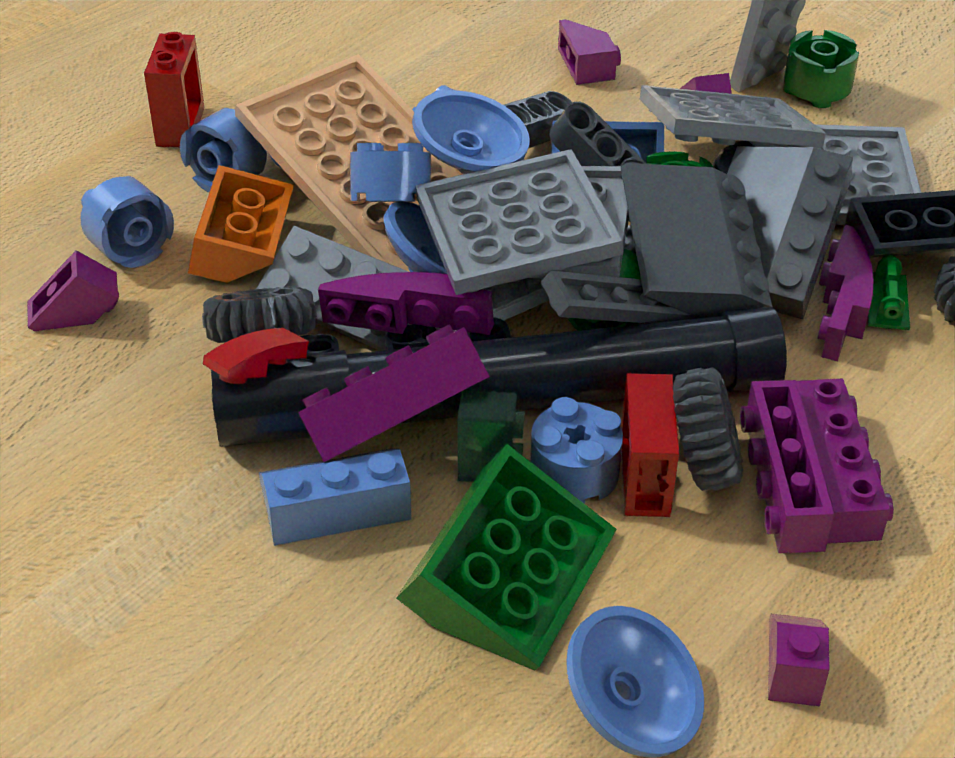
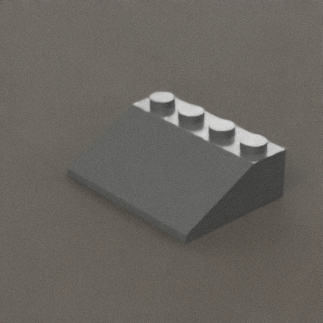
M737 146L727 175L736 176L745 186V196L749 213L753 218L752 225L757 245L761 251L760 258L769 284L768 291L772 307L778 313L804 319L851 181L853 157L814 147Z
M625 163L620 167L644 296L697 318L716 317L723 311L772 307L768 291L769 284L760 258L761 251L757 245L752 225L753 218L749 213L745 186L740 179L734 175H727L713 167Z

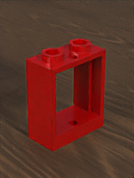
M180 32L159 33L144 71L156 147L180 148V140L183 133L201 120L205 108L195 35H187Z
M627 373L621 427L623 431L621 457L624 516L671 517L679 459L672 374Z

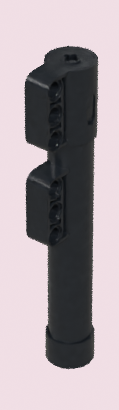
M772 307L723 311L716 317L512 337L507 323L500 318L494 317V325L490 335L472 332L469 334L490 377L401 423L552 407L553 401L561 397H569L581 403L621 400L625 397L627 373L672 374L674 385L677 375L685 374L688 370L713 367L721 374L728 392L750 390L752 381H781L785 379L787 367L785 335L781 320L776 310ZM416 324L407 325L403 334L386 332V350L346 354L345 350L340 351L338 340L332 335H302L300 337L309 341L306 358L287 359V363L284 365L268 363L266 377L247 378V382L243 384L222 381L219 379V374L211 370L212 403L219 446L227 447L310 438L298 413L306 409L303 399L326 387L331 395L348 387L344 378L367 366L372 374L389 366L385 357L408 345L413 353L428 346L429 343L426 336L437 331V329Z

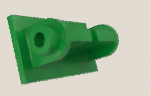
M894 255L882 257L877 264L876 272H873V296L867 318L868 326L910 330L906 275H901L902 263Z

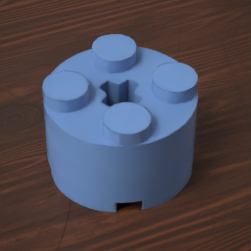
M222 108L197 122L183 133L180 140V154L185 167L191 166L196 174L192 179L207 192H210L218 165L255 175L262 173L265 169L267 151L236 118L235 109Z
M357 143V151L350 152L351 201H360V194H366V201L415 202V194L417 193L415 186L431 182L430 152H423L422 143H398V151H384V145H381V143Z
M115 177L106 180L95 189L86 191L81 199L82 211L80 219L84 235L106 257L124 267L136 268L149 264L163 252L161 246L166 238L171 239L174 230V218L171 209L162 199L134 177Z
M569 397L558 398L553 401L552 407L537 417L532 426L530 462L584 504L587 498L598 495L599 500L605 498L615 489L619 480L623 444L621 419L613 411L604 410L588 403L576 402Z

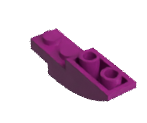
M845 225L840 240H832L827 262L823 265L819 285L826 287L822 303L828 304L826 314L832 316H823L817 339L825 341L821 357L834 361L839 359L846 336L863 339L873 296L874 279L868 252L854 227Z
M430 272L368 274L323 283L318 288L323 323L403 334L408 323L443 328L450 324L453 330H459L464 327L467 332L490 335L494 325L492 291L481 289L476 292L456 295L448 274Z

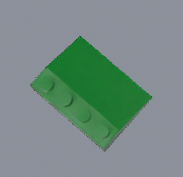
M506 444L482 468L396 599L434 628L535 671L543 662L617 529L510 445Z

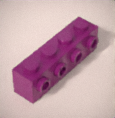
M449 324L426 336L429 343L428 346L413 353L408 345L385 357L389 366L372 374L367 366L344 378L348 387L331 395L326 387L303 399L306 409L298 413L323 462L490 377L465 328L463 327L454 332Z
M843 378L796 381L834 511L827 544L882 540L887 521H891L893 518V501L889 493H884L881 485L880 465L877 459H872L868 432L865 427H860L855 397L849 396Z
M796 380L752 381L748 405L741 407L740 425L743 433H749L748 458L750 465H757L758 469L756 490L758 498L765 499L766 532L768 535L774 534L778 553L825 552L834 518V511Z

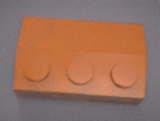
M218 165L194 237L188 273L228 283L273 264L294 184Z

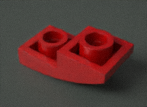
M285 328L255 331L229 340L204 355L203 365L218 373L219 379L222 381L243 384L247 382V378L266 377L268 363L284 365L287 363V359L306 358L309 341Z

